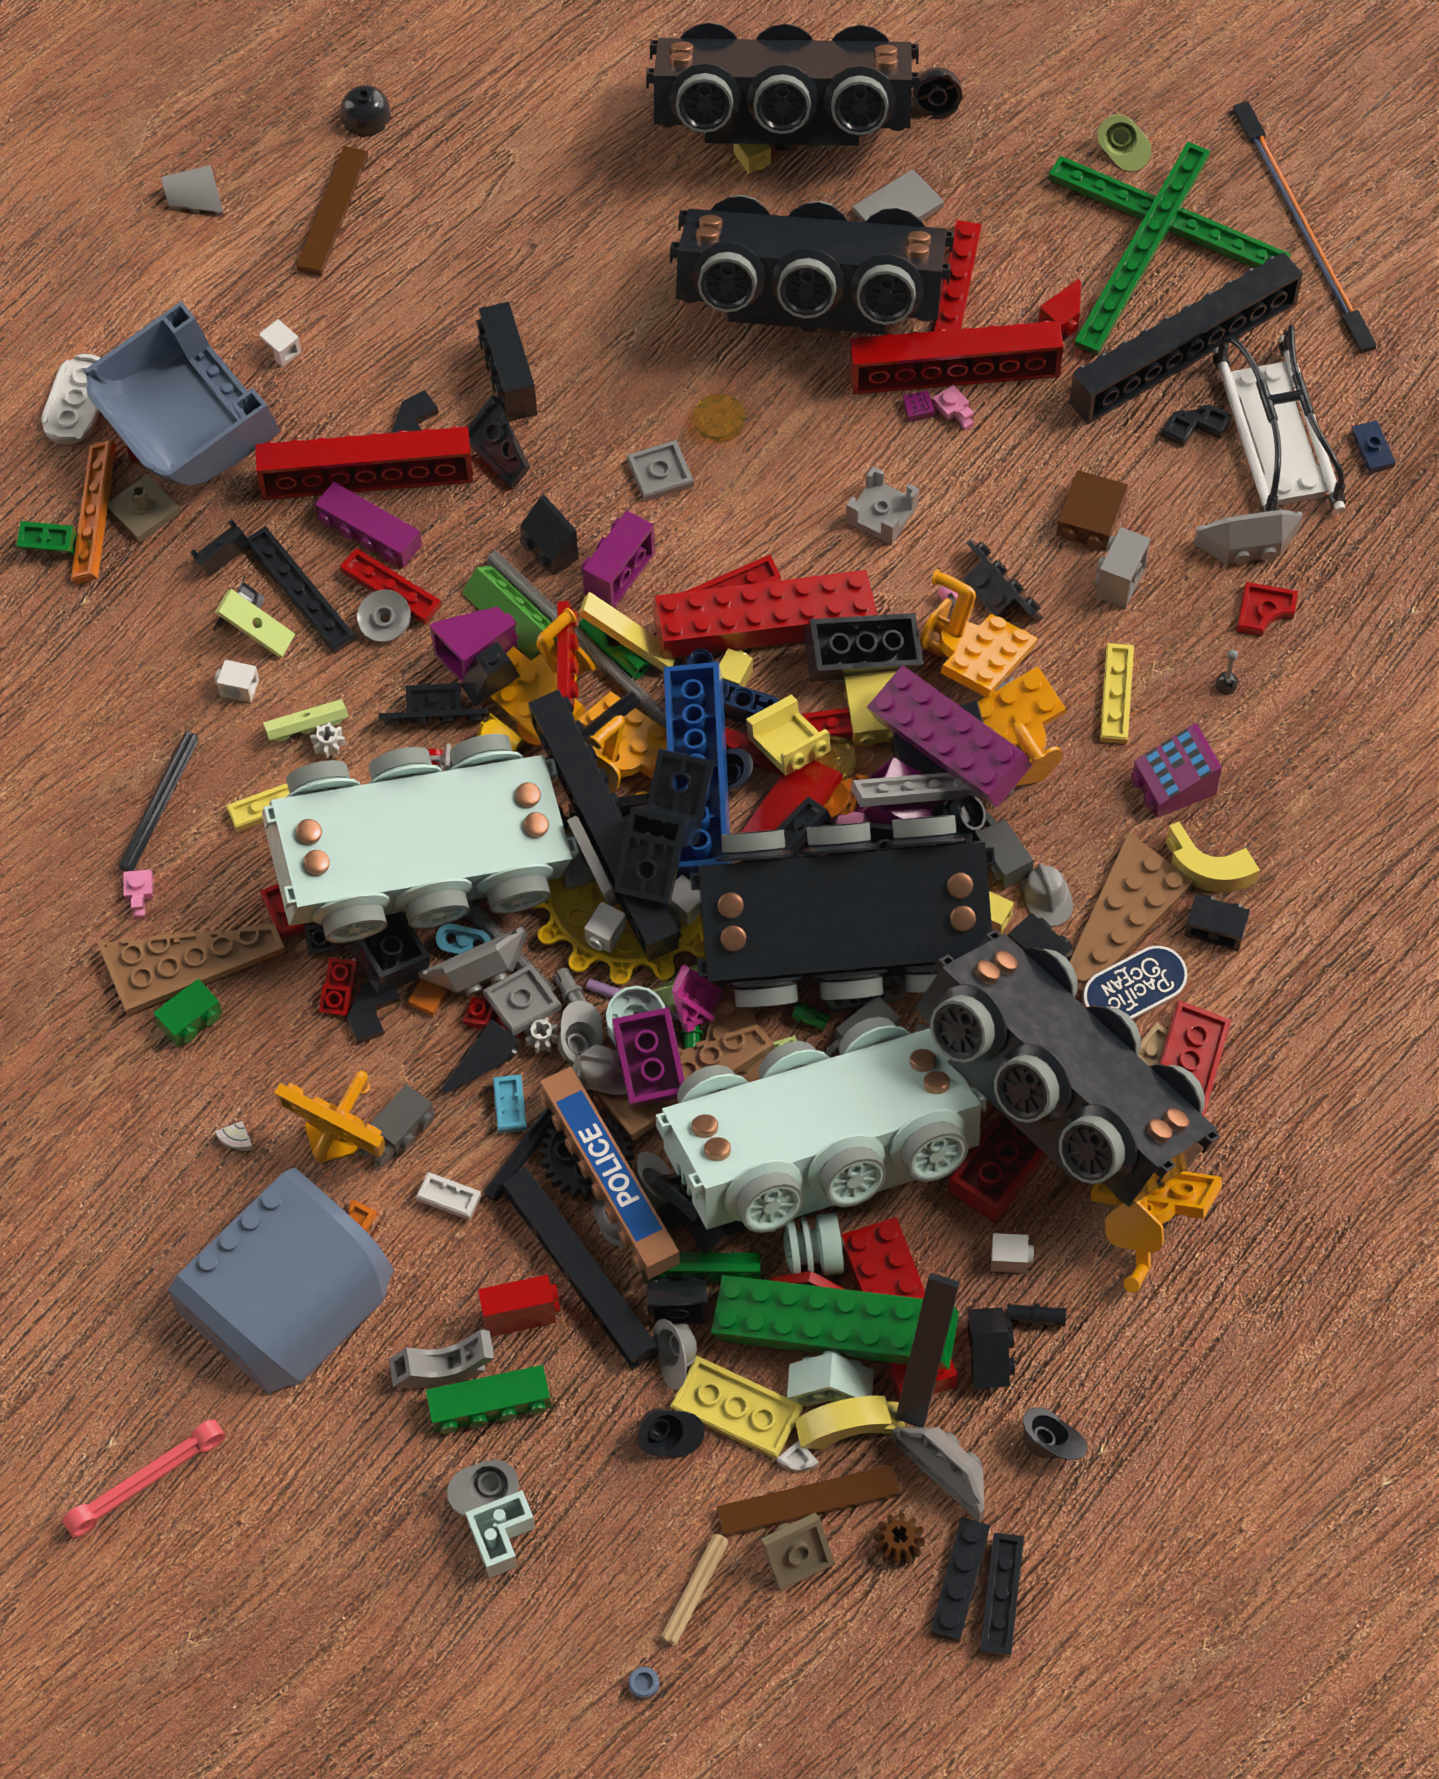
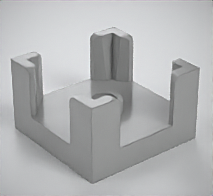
M873 466L866 476V488L856 501L855 497L852 496L846 505V523L892 545L918 507L919 488L907 484L906 494L884 484V472Z

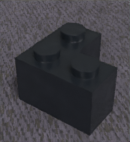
M1002 1307L967 1309L968 1340L971 1349V1377L974 1389L1010 1387V1376L1015 1375L1014 1357L1009 1358V1348H1014L1013 1330H1011L1010 1318H1005Z

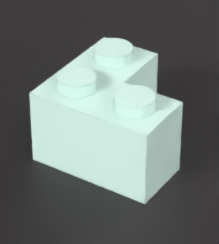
M826 1351L823 1355L817 1357H804L802 1361L789 1365L787 1398L805 1406H812L827 1401L836 1402L849 1398L872 1396L874 1370L863 1366L862 1362L858 1360H849L842 1357L841 1353L837 1351Z
M523 1490L465 1512L469 1528L489 1578L518 1567L509 1539L535 1529L534 1518Z

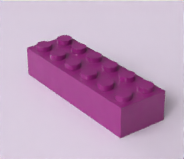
M903 665L867 706L878 722L996 808L1032 766V763L1022 750Z

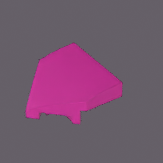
M682 965L673 985L672 994L685 1032L695 1030V1026L707 1020L711 1022L715 1020L712 1012L724 990L712 982H708L705 977H699L698 973L690 967Z

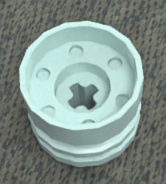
M631 986L625 987L613 996L608 1003L606 1025L608 1036L615 1046L612 1019L665 1008L659 995L646 987Z
M836 1213L816 1215L815 1229H809L805 1217H800V1231H796L794 1219L786 1224L783 1236L786 1263L792 1274L801 1273V1266L805 1265L806 1272H814V1264L818 1263L824 1276L844 1273L841 1237Z

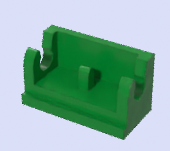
M20 521L16 547L20 548L21 551L35 549L67 552L68 555H74L73 543L76 542L77 532L71 525Z

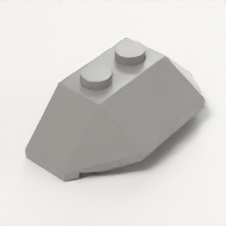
M1276 510L1227 517L1211 522L1207 526H1197L1194 543L1198 548L1226 564H1244L1248 561L1260 559L1271 560L1279 557L1300 531L1303 515L1299 511Z
M523 927L516 928L426 970L420 971L418 975L427 982L460 995H474L482 990L481 986L489 982L493 985L506 978L507 974L513 972L527 938V932Z
M896 1427L892 1431L891 1442L975 1520L980 1522L984 1514L983 1467L981 1466L980 1459L972 1452L966 1453L959 1446L960 1442L949 1431L945 1433L939 1427Z

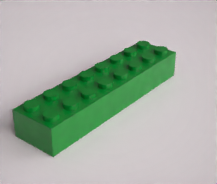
M722 1275L711 1332L721 1342L823 1354L826 1351H837L841 1353L842 1357L908 1365L923 1299ZM955 1306L939 1369L949 1370L959 1316V1311Z

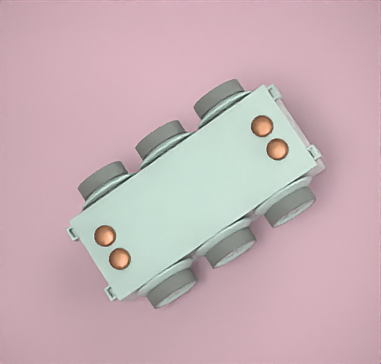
M485 734L462 741L450 750L453 767L449 771L442 772L441 768L432 765L428 750L422 747L392 750L374 758L369 763L372 780L364 785H360V782L355 779H350L347 764L342 761H320L294 770L286 777L289 794L285 798L271 800L269 806H265L262 810L263 823L289 926L315 922L323 925L326 941L345 943L365 939L383 931L387 927L385 915L395 914L396 912H406L409 926L413 928H430L448 924L465 916L469 912V900L487 897L491 912L497 914L527 910L547 901L551 894L547 880L560 878L572 858H575L579 853L575 836L566 838L551 781L555 780L558 774L554 759L545 760L544 755L523 758L518 752L512 751L508 736L504 734Z
M874 1017L863 1020L849 1029L841 1039L839 1046L840 1055L830 1058L824 1052L816 1051L807 1042L793 1041L776 1047L766 1055L760 1064L758 1072L760 1079L748 1082L742 1076L735 1075L730 1068L721 1065L706 1066L695 1071L684 1080L678 1090L677 1100L679 1104L662 1108V1113L656 1115V1127L664 1140V1150L677 1175H681L682 1184H687V1193L692 1195V1203L706 1229L737 1220L743 1222L751 1231L763 1233L781 1228L795 1217L833 1205L841 1207L858 1205L879 1191L914 1180L925 1182L939 1180L951 1174L966 1158L968 1149L979 1146L981 1108L983 1111H986V1098L976 1088L971 1089L964 1077L948 1063L950 1058L942 1054L935 1045L931 1029L910 1034L904 1028L897 1027L887 1018Z

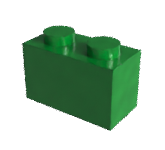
M196 979L153 1012L157 1025L177 1047H180L184 1043L191 1042L204 1027L213 1025L223 1012L219 1000L199 979Z

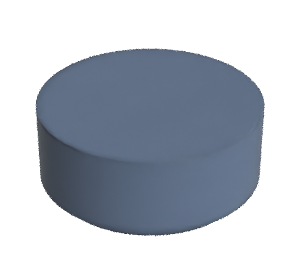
M639 1667L631 1673L629 1689L634 1697L640 1700H648L657 1694L660 1682L657 1673L653 1669Z

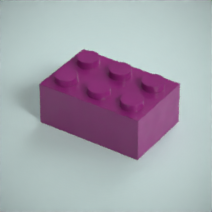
M627 510L621 518L618 517L613 522L610 533L606 538H601L592 557H587L582 565L585 596L590 592L611 607L615 608L655 554L654 524Z
M669 1007L612 1019V1028L629 1108L632 1109L677 1099L678 1090L685 1079Z

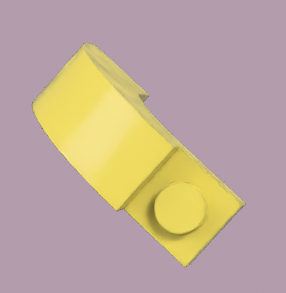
M1180 822L1169 826L1166 843L1169 850L1173 853L1171 864L1193 881V886L1206 891L1227 893L1242 890L1257 883L1260 869L1246 848L1225 857L1209 856L1194 846Z
M879 1395L862 1396L832 1402L813 1409L795 1419L801 1448L824 1450L839 1440L858 1434H892L896 1427H906L904 1422L895 1420L899 1402L886 1401L885 1396Z

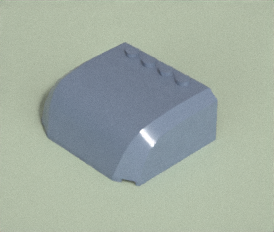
M182 301L84 370L87 378V395L141 464L147 470L169 482L184 485H196L206 482L255 451V444H263L281 432L267 404L253 388L249 391L245 389L209 345L196 318Z
M294 1167L283 1172L178 1273L168 1292L176 1312L268 1395H271L273 1391L301 1384L384 1301L394 1269L372 1237L341 1207Z

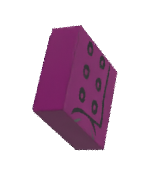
M928 390L903 395L902 401L909 422L934 417L935 411Z

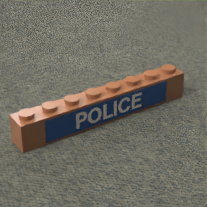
M570 1066L541 1080V1093H538L543 1107L545 1109L550 1108L553 1116L551 1118L557 1131L563 1130L567 1137L565 1144L571 1155L576 1153L579 1158L578 1166L582 1175L585 1178L590 1177L593 1183L591 1188L598 1201L603 1200L607 1207L604 1210L609 1222L612 1225L617 1224L620 1230L618 1235L621 1243L625 1248L630 1247L634 1254L632 1260L638 1272L644 1271L649 1280L679 1265L680 1260L677 1247L573 1068Z

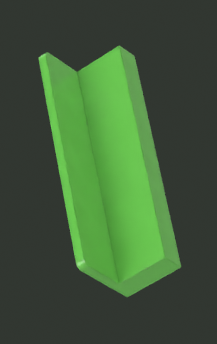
M493 566L476 567L462 593L479 610L498 606L504 613L508 612L516 621L517 646L530 659H534L540 652L536 646L538 636L552 622Z

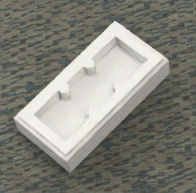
M427 1172L416 1199L424 1204L471 1220L482 1194L481 1191Z

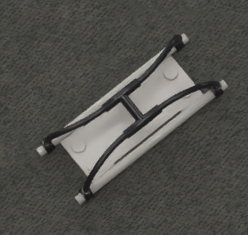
M1289 325L1285 335L1279 337L1278 348L1286 362L1257 366L1250 352L1238 339L1233 336L1224 337L1219 346L1213 350L1214 356L1212 358L1215 368L1219 369L1262 503L1261 512L1278 510V505L1322 498L1326 493H1329L1330 506L1335 509V512H1344L1346 510V499L1344 496L1346 485L1343 470L1317 424L1311 399L1296 359L1295 326ZM1229 342L1240 350L1251 368L1230 371V360L1228 357ZM1296 401L1300 403L1320 465H1316ZM1330 460L1335 468L1338 481H1336Z

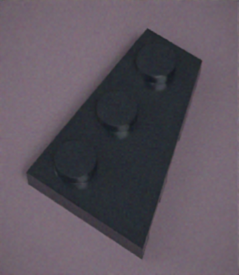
M491 395L468 426L470 446L509 487L515 488L531 467L497 396Z

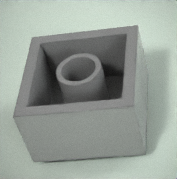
M1120 527L1116 536L1112 535L1106 548L1108 551L1107 556H1101L1096 568L1098 572L1094 582V586H1097L1096 598L1125 609L1127 608L1146 568L1151 538Z

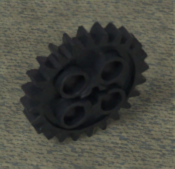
M599 1111L600 1117L632 1170V1163L629 1161L634 1160V1152L630 1151L633 1149V1142L627 1141L629 1136L625 1131L621 1132L623 1128L619 1123L613 1125L612 1115L604 1120L602 1111ZM547 1129V1136L550 1139H542L544 1149L540 1150V1157L544 1158L541 1160V1168L546 1169L544 1171L545 1178H552L551 1185L553 1188L561 1184L560 1192L562 1195L570 1190L572 1199H575L578 1193H582L584 1201L587 1200L588 1194L591 1193L596 1199L591 1188L593 1183L590 1177L585 1178L579 1175L581 1171L578 1162L580 1160L576 1153L568 1158L560 1156L562 1152L569 1151L565 1144L567 1137L563 1130L558 1132L557 1129L556 1131Z

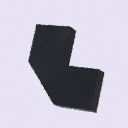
M425 390L402 401L392 433L398 431H420L422 429L418 425L419 423L438 414L437 406Z
M1210 404L1199 406V409L1176 411L1173 412L1162 429L1161 436L1182 447L1186 445L1196 428L1220 439L1232 421L1233 415Z
M370 981L363 983L347 1016L358 1044L384 1035V1030L376 1010L401 1001L396 987L378 995Z

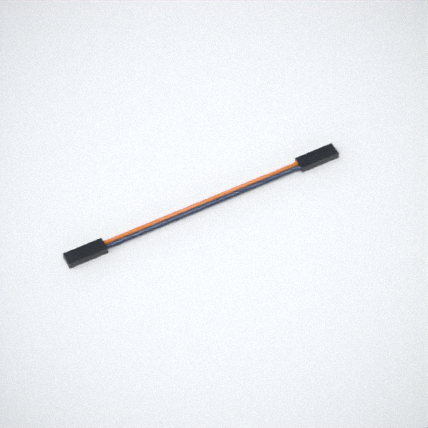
M1249 101L1233 105V112L1249 143H1255L1344 313L1342 320L1359 353L1376 349L1377 344L1359 310L1352 308L1265 143L1266 133Z

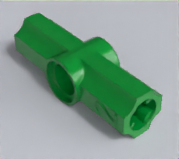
M584 618L581 619L579 627L604 651L603 653L611 657L610 660L613 659L631 677L630 679L638 680L645 675L646 671L650 668V662ZM618 643L620 645L614 647L610 646L609 644Z

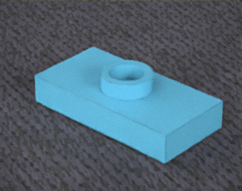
M521 1074L493 1077L498 1134L527 1131Z

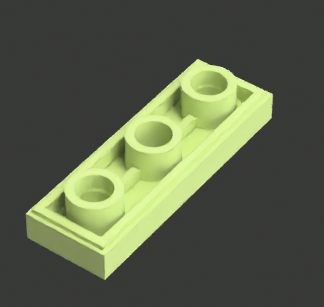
M232 589L227 590L215 611L216 614L278 657H283L295 635L291 630Z
M342 699L266 721L263 724L269 740L279 742L287 740L291 734L298 732L303 734L311 733L317 729L316 726L328 724V722L332 726L340 724L343 719L348 717V713Z

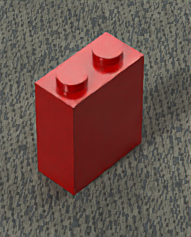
M548 1274L478 1289L485 1329L490 1331V1337L557 1323L555 1313L561 1312L556 1283L550 1284Z

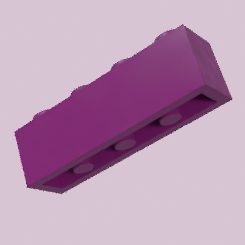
M335 482L329 486L315 503L317 519L326 527L331 526L337 529L347 539L356 540L366 550L377 552L391 564L396 563L404 568L422 546L421 534L418 529Z

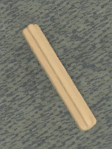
M719 1534L712 1536L662 1633V1640L673 1646L678 1643L728 1545V1540L724 1536Z

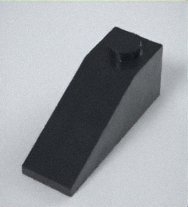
M488 1020L437 1090L441 1093H446L503 1064L505 1060L510 1062L519 1050L516 1047L519 1039L493 1020Z

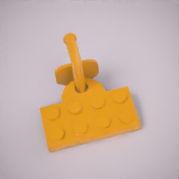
M936 569L932 574V584L935 586L937 584L942 585L957 593L958 597L950 620L947 619L952 600L948 598L930 615L923 628L920 645L923 649L934 655L949 657L943 664L942 674L989 698L1031 652L1038 638L993 614H990L980 626L968 622L976 599L975 591L967 584ZM938 634H940L939 643L934 641Z
M569 608L564 609V612L539 634L536 646L541 652L540 655L529 660L514 646L506 653L520 674V677L488 697L539 742L540 740L531 723L528 703L557 690V645L553 638L556 637L557 639V634L570 622L574 623L576 621L574 612ZM579 647L575 651V658L578 661L579 673L575 674V682L585 671L594 672L596 670L590 657ZM575 699V709L572 713L576 721L586 709Z
M1039 666L994 691L989 698L984 697L978 701L984 724L1022 750L1032 763L1031 768L1016 785L1037 783L1044 780L1063 758L1062 752L1057 746L1044 751L1047 740L1044 726L1066 714L1067 711Z
M609 692L577 720H580L584 728L621 698ZM636 708L624 717L622 715L613 717L593 736L588 738L597 755L598 769L603 768L609 779L608 787L610 793L616 792L619 789L621 777L632 776L639 771L653 779L658 750H667L666 729Z
M361 1070L355 1074L338 1107L316 1096L313 1100L304 1096V1090L292 1083H288L287 1086L279 1083L274 1092L277 1105L295 1113L306 1121L305 1129L316 1162L324 1163L351 1155L358 1148L379 1158L383 1154L385 1141L384 1137L381 1136L382 1131L370 1124L365 1125L360 1118L350 1113L359 1095L367 1093L370 1089L368 1074L365 1071Z
M1183 1171L1130 1207L1120 1201L1106 1185L1095 1183L1091 1190V1201L1102 1202L1107 1205H1117V1208L1105 1218L1107 1239L1117 1247L1135 1250L1136 1267L1131 1276L1126 1277L1123 1283L1126 1291L1130 1293L1139 1291L1143 1280L1151 1268V1253L1160 1250L1164 1243L1162 1223L1169 1221L1175 1214L1189 1218L1204 1219L1222 1187V1177Z

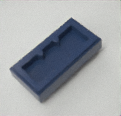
M1377 420L1352 426L1351 433L1370 474L1395 467L1396 461Z

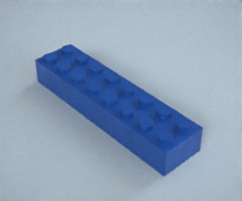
M719 662L664 667L667 750L715 761L698 844L682 848L676 880L681 875L690 880V873L697 872V865L724 863L715 862L714 859L724 853L722 852L721 835L730 834L723 677ZM681 774L676 776L674 780L675 787L680 791H684L688 786L687 778Z

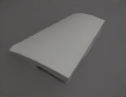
M211 165L161 177L169 209L179 211L186 209L193 213H200L201 210L215 212L216 216L224 215Z

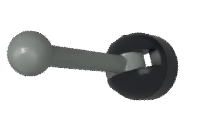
M1233 649L1227 653L1229 659L1227 671L1221 672L1217 676L1215 683L1217 691L1224 695L1234 693L1238 685L1237 676L1232 672L1234 660L1237 659L1238 652Z

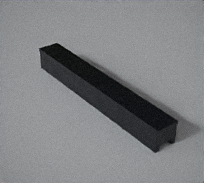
M524 1166L521 1171L503 1181L502 1185L506 1189L503 1193L631 1369L634 1371L652 1358L658 1357V1345L527 1167Z

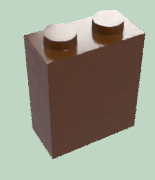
M1077 470L1058 519L1056 535L1068 541H1077L1087 544L1092 548L1106 550L1123 509L1128 484Z

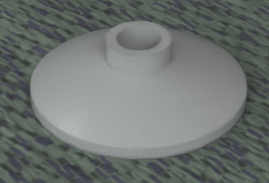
M378 590L369 594L360 604L357 613V621L361 631L369 639L376 642H389L397 639L406 631L411 619V611L407 601L402 595L392 590ZM390 615L388 622H382L383 616Z

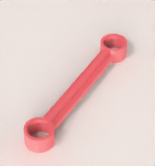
M215 1419L205 1421L194 1429L188 1439L90 1504H82L70 1510L63 1517L62 1523L73 1538L84 1535L97 1524L98 1519L199 1452H208L217 1447L224 1440L226 1434Z

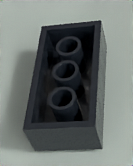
M509 301L479 308L480 319L476 320L479 346L481 350H484V362L486 370L490 371L492 390L497 393V398L508 421L538 415L535 384Z
M916 613L810 619L803 629L810 682L844 680V676L898 670L902 665L914 674H917L923 665Z
M402 911L385 915L387 927L383 931L365 939L345 942L378 995L418 978V972L429 968L430 955L414 929L409 926L408 920Z

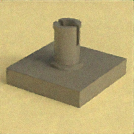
M147 474L110 500L107 509L139 543L181 513L180 507Z
M816 1513L792 1524H782L776 1529V1532L761 1538L775 1583L780 1591L835 1564L820 1518Z

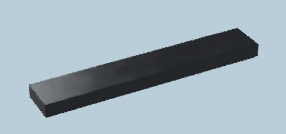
M266 526L247 537L251 543L247 547L334 654L356 641V635Z
M930 1273L895 1420L916 1427H924L926 1424L960 1285L959 1281L934 1273Z

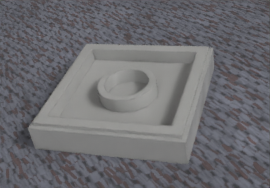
M677 440L627 455V462L644 502L694 487V480Z
M532 964L483 990V996L513 1036L531 1027L536 1020L545 1019L562 1009L561 1003Z

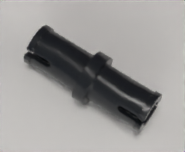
M1007 1303L1006 1318H1010V1322L1032 1323L1033 1327H1039V1324L1066 1327L1067 1308L1041 1307L1040 1303H1034V1306Z

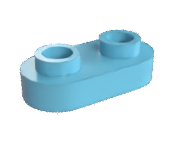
M451 923L441 926L436 933L438 946L448 953L457 955L474 948V943L478 940L483 941V944L491 940L490 936L482 930ZM450 934H455L456 941L449 944L447 937Z

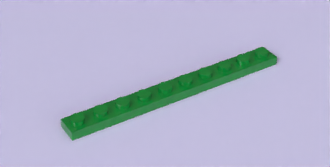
M1187 141L1075 339V347L1096 356L1099 355L1210 157V150Z
M1061 155L1049 172L1048 180L1141 220L1144 219L1156 196ZM1182 207L1168 230L1171 233L1253 268L1259 267L1268 258L1276 257L1283 252L1289 258L1291 256L1286 251Z

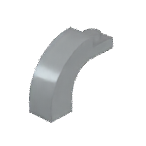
M478 1330L463 1341L440 1349L424 1350L406 1347L389 1358L393 1387L430 1388L461 1382L485 1371V1364L494 1359L490 1331Z

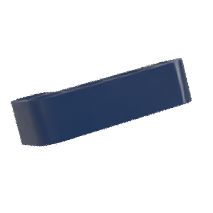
M696 649L690 654L686 665L712 663L713 656L706 649ZM723 680L724 717L747 724V718L779 701L774 696ZM740 703H746V704H748V705H746V706H739L738 704H740Z

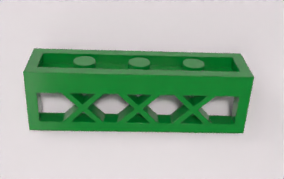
M679 1252V1265L649 1280L644 1271H642L643 1284L653 1282L659 1278L682 1281L686 1277H698L700 1280L706 1279V1284H721L722 1275L760 1279V1253L711 1252L704 1255L702 1252Z

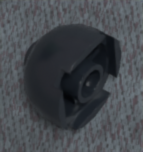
M932 67L920 73L919 93H917V88H913L912 98L914 107L921 115H933L932 119H942L949 117L958 110V105L963 99L961 83L955 73L943 67Z
M359 85L349 90L341 102V119L344 127L349 132L351 130L358 132V136L363 137L373 136L382 132L388 120L389 122L391 120L390 104L385 94L370 85Z

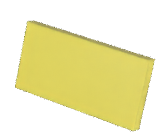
M696 1356L686 1375L683 1386L678 1390L670 1406V1410L686 1411L695 1414L701 1419L704 1426L776 1460L782 1453L796 1425L795 1419L800 1417L804 1409V1405L699 1356Z

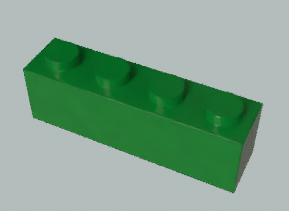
M543 1365L426 1389L434 1433L450 1434L456 1432L460 1427H482L488 1421L497 1419L500 1421H510L515 1419L517 1415L525 1413L538 1415L544 1413L546 1409L552 1408Z

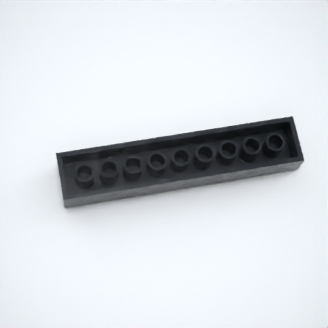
M1284 252L1276 257L1268 258L1264 264L1255 269L1247 270L1243 276L1234 281H1228L1219 290L1213 293L1209 292L1198 302L1183 307L1177 314L1165 317L1158 325L1151 329H1144L1137 337L1130 341H1123L1111 352L1103 353L1090 364L1078 367L1072 376L1070 405L1087 425L1213 353V350L1219 346L1224 337L1233 336L1237 339L1296 305L1303 272Z
M558 689L528 703L531 723L548 758L554 759L559 781L614 890L628 817H622L619 809L621 807L620 801L615 792L610 793L608 787L609 779L603 768L598 769L595 750L591 744L587 745L584 738L586 735L580 720L575 721L572 713L574 709L568 696L563 698ZM645 862L642 864V874L647 878H651L655 873L652 866H646ZM615 892L648 962L679 949V938L682 937L680 933L681 925L675 913L670 915L667 906L669 904Z

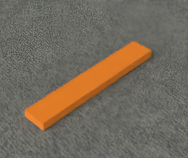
M112 440L91 445L89 448L71 581L76 585L98 579L116 443Z

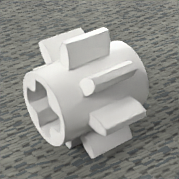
M330 722L321 727L316 726V735L310 736L311 742L314 744L315 753L321 752L326 758L335 754L340 755V746L346 745L345 737L342 736V728H335Z
M548 1017L536 1020L531 1027L525 1030V1034L528 1036L525 1039L526 1046L533 1045L537 1054L539 1051L545 1050L551 1052L552 1044H558L559 1036L556 1035L558 1025H551Z

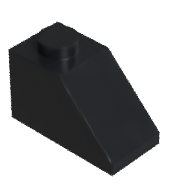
M497 641L474 657L461 687L474 706H476L520 677V674Z
M700 1220L688 1232L692 1236L695 1245L706 1255L721 1249L750 1229L743 1222L737 1220L706 1229L703 1221Z

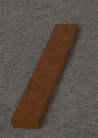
M343 146L298 260V271L322 276L369 157L368 151Z
M888 1465L716 1507L723 1536L729 1537L801 1520L813 1513H816L818 1516L900 1496V1491L893 1465Z

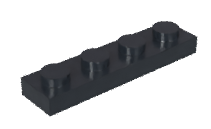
M961 1517L930 1635L960 1643L991 1525Z
M994 1532L980 1654L1011 1658L1024 1536Z

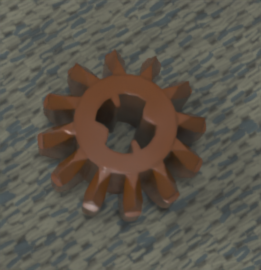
M902 1512L899 1515V1520H895L894 1516L889 1514L887 1516L888 1523L880 1521L878 1523L880 1531L874 1533L873 1539L878 1542L875 1545L876 1552H884L882 1556L884 1562L893 1557L894 1565L898 1566L900 1559L903 1558L905 1563L909 1565L912 1561L911 1555L920 1557L921 1550L919 1547L925 1546V1539L921 1537L924 1529L922 1526L915 1527V1517L905 1521V1514ZM899 1535L905 1537L904 1543H902V1540H900V1543L894 1542V1536H897V1539H899Z

